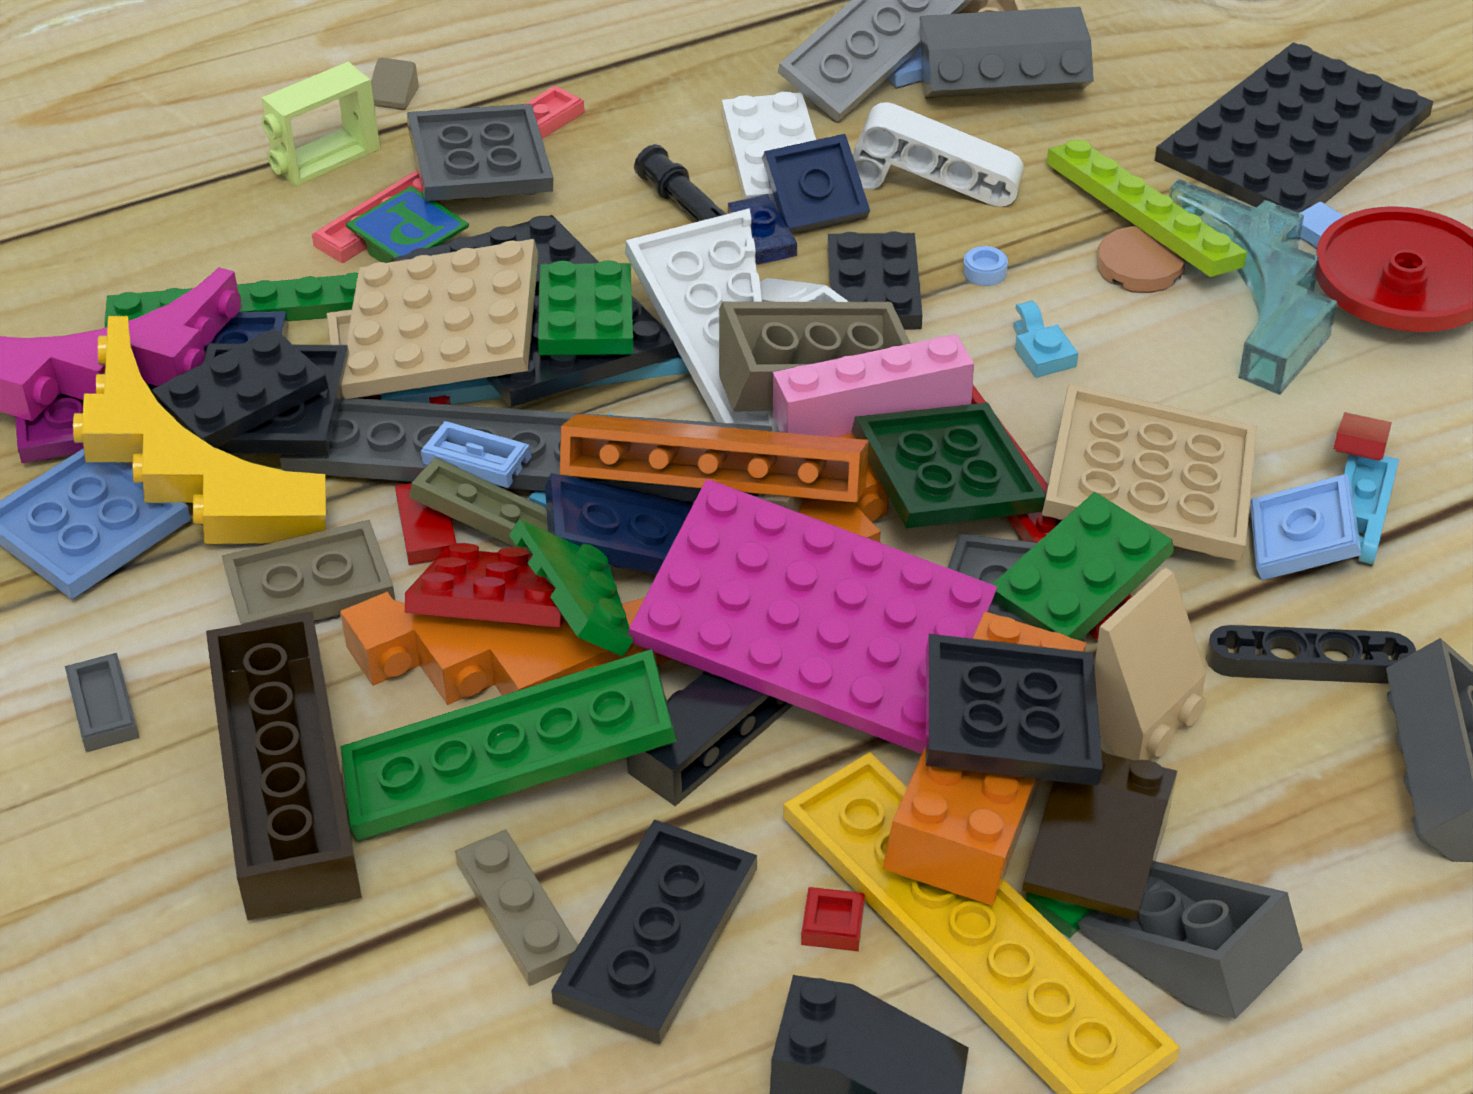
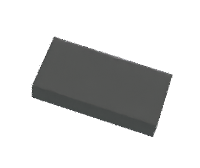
M117 653L65 666L86 752L139 738Z

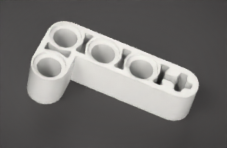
M888 102L879 103L871 109L852 154L863 189L871 190L879 187L892 164L997 207L1007 206L1016 199L1024 170L1022 160L1013 152Z

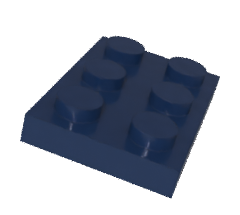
M554 473L550 474L545 486L548 532L580 547L582 544L594 546L607 557L608 564L614 567L629 568L658 574L693 506L692 503Z

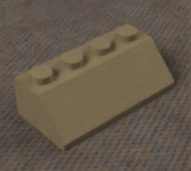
M722 301L719 308V378L733 412L773 411V372L834 360L844 356L887 349L892 346L911 344L892 302Z

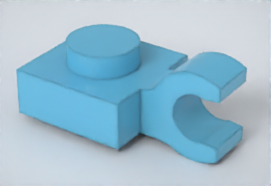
M1033 300L1016 304L1015 309L1022 320L1016 321L1013 324L1014 330L1017 333L1015 350L1033 376L1038 378L1076 367L1078 352L1059 325L1045 328L1040 309Z

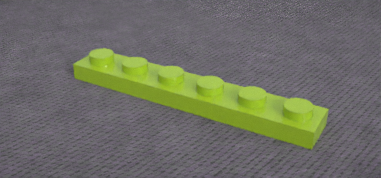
M1070 140L1064 145L1048 148L1046 164L1209 277L1245 267L1247 251L1232 242L1230 237L1219 233L1204 223L1199 216L1189 213L1174 203L1169 196L1159 193L1146 184L1142 178L1134 176L1119 166L1115 160L1107 158L1092 148L1090 143L1083 140Z

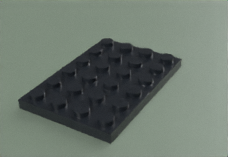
M1293 42L1156 147L1154 161L1290 223L1291 217L1320 201L1324 204L1428 118L1431 115L1434 101L1418 95L1413 90L1403 89L1384 81L1378 75L1368 74L1353 68L1342 60L1332 59L1313 51L1309 46Z
M553 215L536 216L528 222L509 227H496L487 233L469 238H455L450 243L432 248H418L409 254L393 258L395 262L413 259L420 255L432 256L456 252L463 248L475 249L499 245L506 241L518 242L534 239L538 250V264L528 371L486 377L510 407L678 357V350L667 330L633 296V354L539 355L540 264H552L557 261H568L573 264L599 262Z

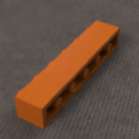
M576 414L561 425L560 475L702 488L706 479L742 492L857 503L866 489L869 440Z

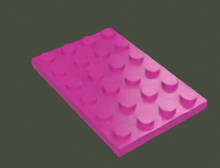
M706 479L640 606L628 634L633 637V644L649 650L652 649L656 653L922 754L926 746V645L929 634L973 639L984 611H989L997 586Z

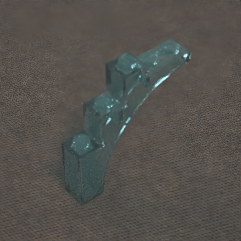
M1178 179L1170 187L1169 197L1172 198L1173 202L1189 213L1199 216L1204 223L1219 233L1227 235L1232 242L1247 251L1245 267L1237 269V271L1251 291L1258 312V323L1244 342L1238 378L1281 395L1330 338L1338 302L1314 292L1316 283L1315 273L1318 260L1321 257L1298 249L1304 215L1266 200L1256 209Z

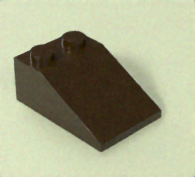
M1101 750L1103 770L1098 786L1061 781L1053 782L1022 891L1137 921L1167 826L1178 771L1161 767L1156 762L1150 760H1132L1107 754Z

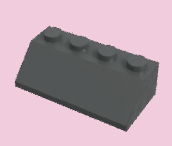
M1081 7L927 15L919 17L925 98L1084 89L1094 82L1091 38Z
M1439 638L1386 668L1390 686L1387 699L1397 720L1399 731L1395 733V739L1400 751L1404 755L1407 773L1404 774L1403 779L1413 800L1415 816L1412 817V824L1417 836L1426 846L1435 847L1452 862H1473V666Z

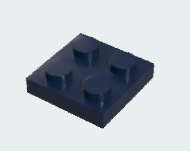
M846 134L764 151L762 161L786 236L868 217L870 207Z

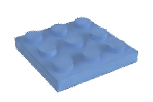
M83 448L0 501V545L68 597L74 599L190 521L191 517L188 505L183 502L145 503L143 483L133 482V467L126 462H86Z

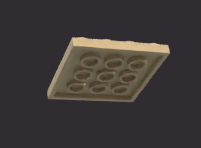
M534 239L518 242L506 241L499 245L475 249L463 248L456 252L432 256L420 255L413 259L389 263L377 262L369 266L359 267L346 342L349 354L341 384L344 399L528 371L538 264V250Z
M1069 384L1064 400L1042 515L1062 521L1095 491L1171 538L1173 546L1203 552L1213 557H1224L1241 561L1246 546L1257 426Z

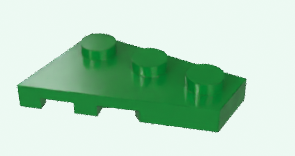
M519 519L509 536L516 546L529 548L533 556L528 564L535 575L546 578L556 588L550 597L576 636L623 657L634 639L628 634L630 627L607 557L594 546L582 544L580 547Z

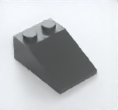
M1156 861L1137 921L1092 909L1078 922L1081 933L1185 1004L1237 1019L1303 951L1288 892Z

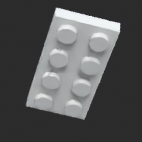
M780 92L767 96L752 97L743 95L734 99H723L722 115L746 209L777 207L762 156L764 151L816 140L802 92Z

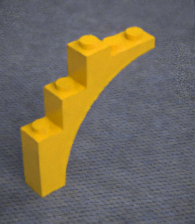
M108 316L107 336H98L99 365H106L105 374H96V394L84 393L83 413H74L73 418L74 442L83 443L86 462H133V482L143 483L145 503H193L194 524H203L205 544L275 543L326 530L325 474L283 471L250 463L212 447L182 427L158 403L140 375L131 349L128 316Z

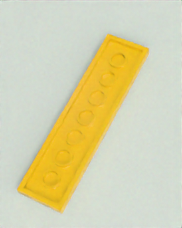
M871 752L783 804V818L856 892L865 894V901L1057 1094H1132L1178 1060L1180 1046L1004 879L994 905L991 906L883 869L892 821L907 787Z

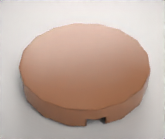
M1137 226L1116 229L1106 235L1098 246L1097 268L1102 276L1111 283L1113 279L1122 282V288L1129 291L1154 292L1167 289L1174 285L1175 279L1177 277L1181 278L1185 271V259Z

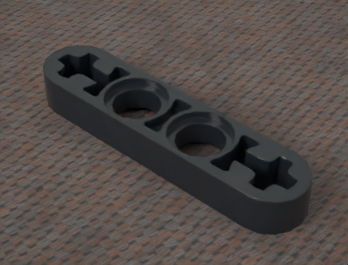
M1224 625L1214 629L1210 634L1206 661L1214 672L1228 677L1389 684L1386 668L1416 652V648L1413 642L1406 636L1389 631ZM1277 647L1288 648L1294 651L1297 657L1293 659L1279 658L1271 652V649ZM1228 648L1234 649V653H1229ZM1256 649H1260L1259 655H1255ZM1332 649L1340 650L1346 653L1350 659L1347 661H1334L1328 658L1324 652ZM1362 653L1366 654L1364 660L1361 659Z

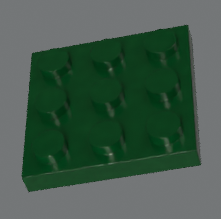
M989 403L855 416L851 432L855 439L869 440L867 460L906 529L1037 513L1043 510L1046 498L1045 492Z

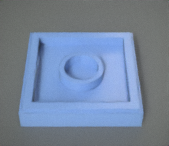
M1348 474L1250 499L1256 569L1261 580L1361 555L1353 489Z

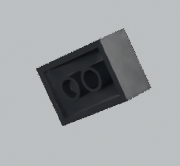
M793 975L771 1059L770 1094H962L969 1047L854 984Z

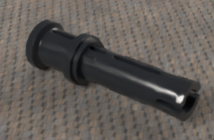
M649 145L638 154L634 163L635 173L641 179L650 180L654 184L655 192L660 197L675 201L693 220L699 222L726 215L722 209L689 180L688 170L682 164L673 163L669 159L668 152L661 145Z

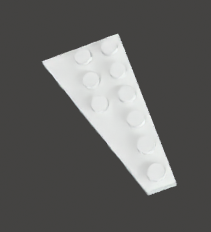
M750 208L626 240L625 254L667 332L674 341L680 356L716 422L772 426L773 432H780L773 418V411L733 412L719 378V308L722 301L762 302L759 274L756 271L755 243L751 234Z

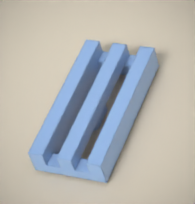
M444 421L421 450L423 464L428 465L436 457L490 483L509 488L513 483L512 474L518 476L522 470L521 462L528 463L531 459V450L529 444Z

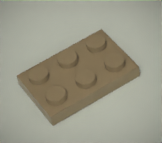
M370 519L222 555L224 569L240 625L313 612L315 621L339 615L341 610L385 592H388L392 599L395 600L393 584Z

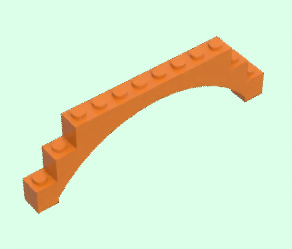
M853 434L838 436L840 438L855 439ZM867 460L866 489L857 503L803 498L799 513L880 543L881 531L872 522L888 514V496ZM388 592L340 611L346 647L372 686L420 666L447 705L468 696H473L493 685L496 686L503 696L649 650L632 643L624 656H619L578 638L566 620L561 627L405 613V603L393 600ZM645 597L622 603L629 627ZM653 651L657 665L672 660L670 657Z

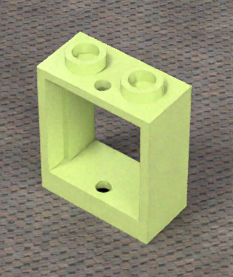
M345 62L262 97L264 116H262L261 122L269 138L271 150L267 154L268 161L276 174L283 175L295 187L380 150L371 79L350 62ZM339 99L343 129L295 149L290 119Z

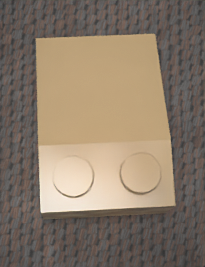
M1166 567L1099 628L1094 665L1099 729L1101 737L1111 748L1115 756L1132 760H1149L1153 755L1156 757L1161 756L1170 746L1174 734L1183 725H1193L1202 714L1206 704V699L1202 697L1206 678L1205 668L1175 574Z

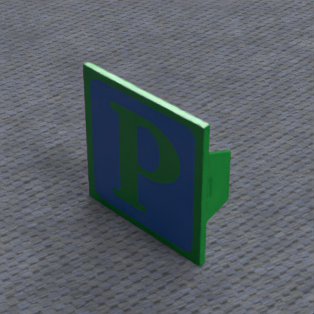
M413 186L406 188L346 223V228L365 240L369 254L379 262L384 263L393 262V258L409 254L418 248L438 246L469 227V223L437 202L425 201L424 194Z

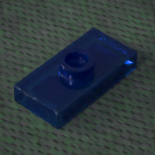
M768 194L728 203V214L750 208L751 234L755 243L756 264L797 256V242Z

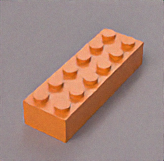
M984 611L973 636V639L1085 652L1087 644L1061 633L1050 632ZM925 746L892 821L883 869L993 906L1041 779L926 766Z

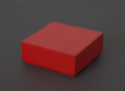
M808 887L801 931V945L859 952L865 894Z

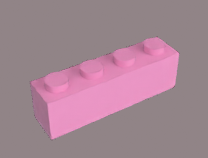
M954 334L773 372V418L780 432L838 437L852 434L855 416L969 405L972 400L974 362L958 335Z

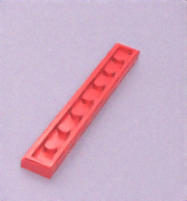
M557 86L551 87L525 103L532 104L542 139L585 112L584 100ZM418 169L312 234L313 246L342 264L367 249L365 240L346 228V223L410 186L423 193Z

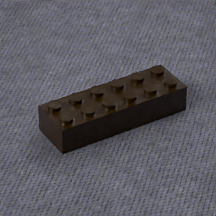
M313 612L206 631L236 876L247 921L362 898Z

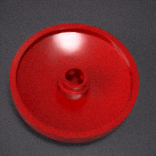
M1387 206L1363 209L1345 215L1332 223L1321 235L1314 262L1315 276L1324 293L1346 312L1378 326L1413 332L1442 331L1473 321V229L1465 224L1428 210Z

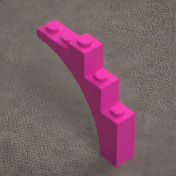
M218 267L197 287L176 300L128 321L131 349L140 375L145 383L160 386L203 363L206 354L204 347L212 342L215 335L241 309V296L238 292L234 271ZM108 327L65 336L34 338L0 336V412L33 422L60 393L84 400V393L96 394V374H105L106 365H99L98 336H107Z

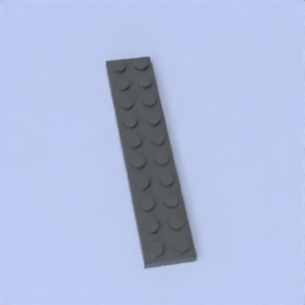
M341 397L328 455L281 454L280 461L283 471L414 481L427 467L422 462L421 450L444 421L529 444L531 459L528 463L521 462L522 470L518 476L512 474L513 483L509 488L545 491L550 474L560 475L561 425L576 414L762 431L773 430L772 426L359 398L344 399V397ZM568 476L687 502H695L701 488Z

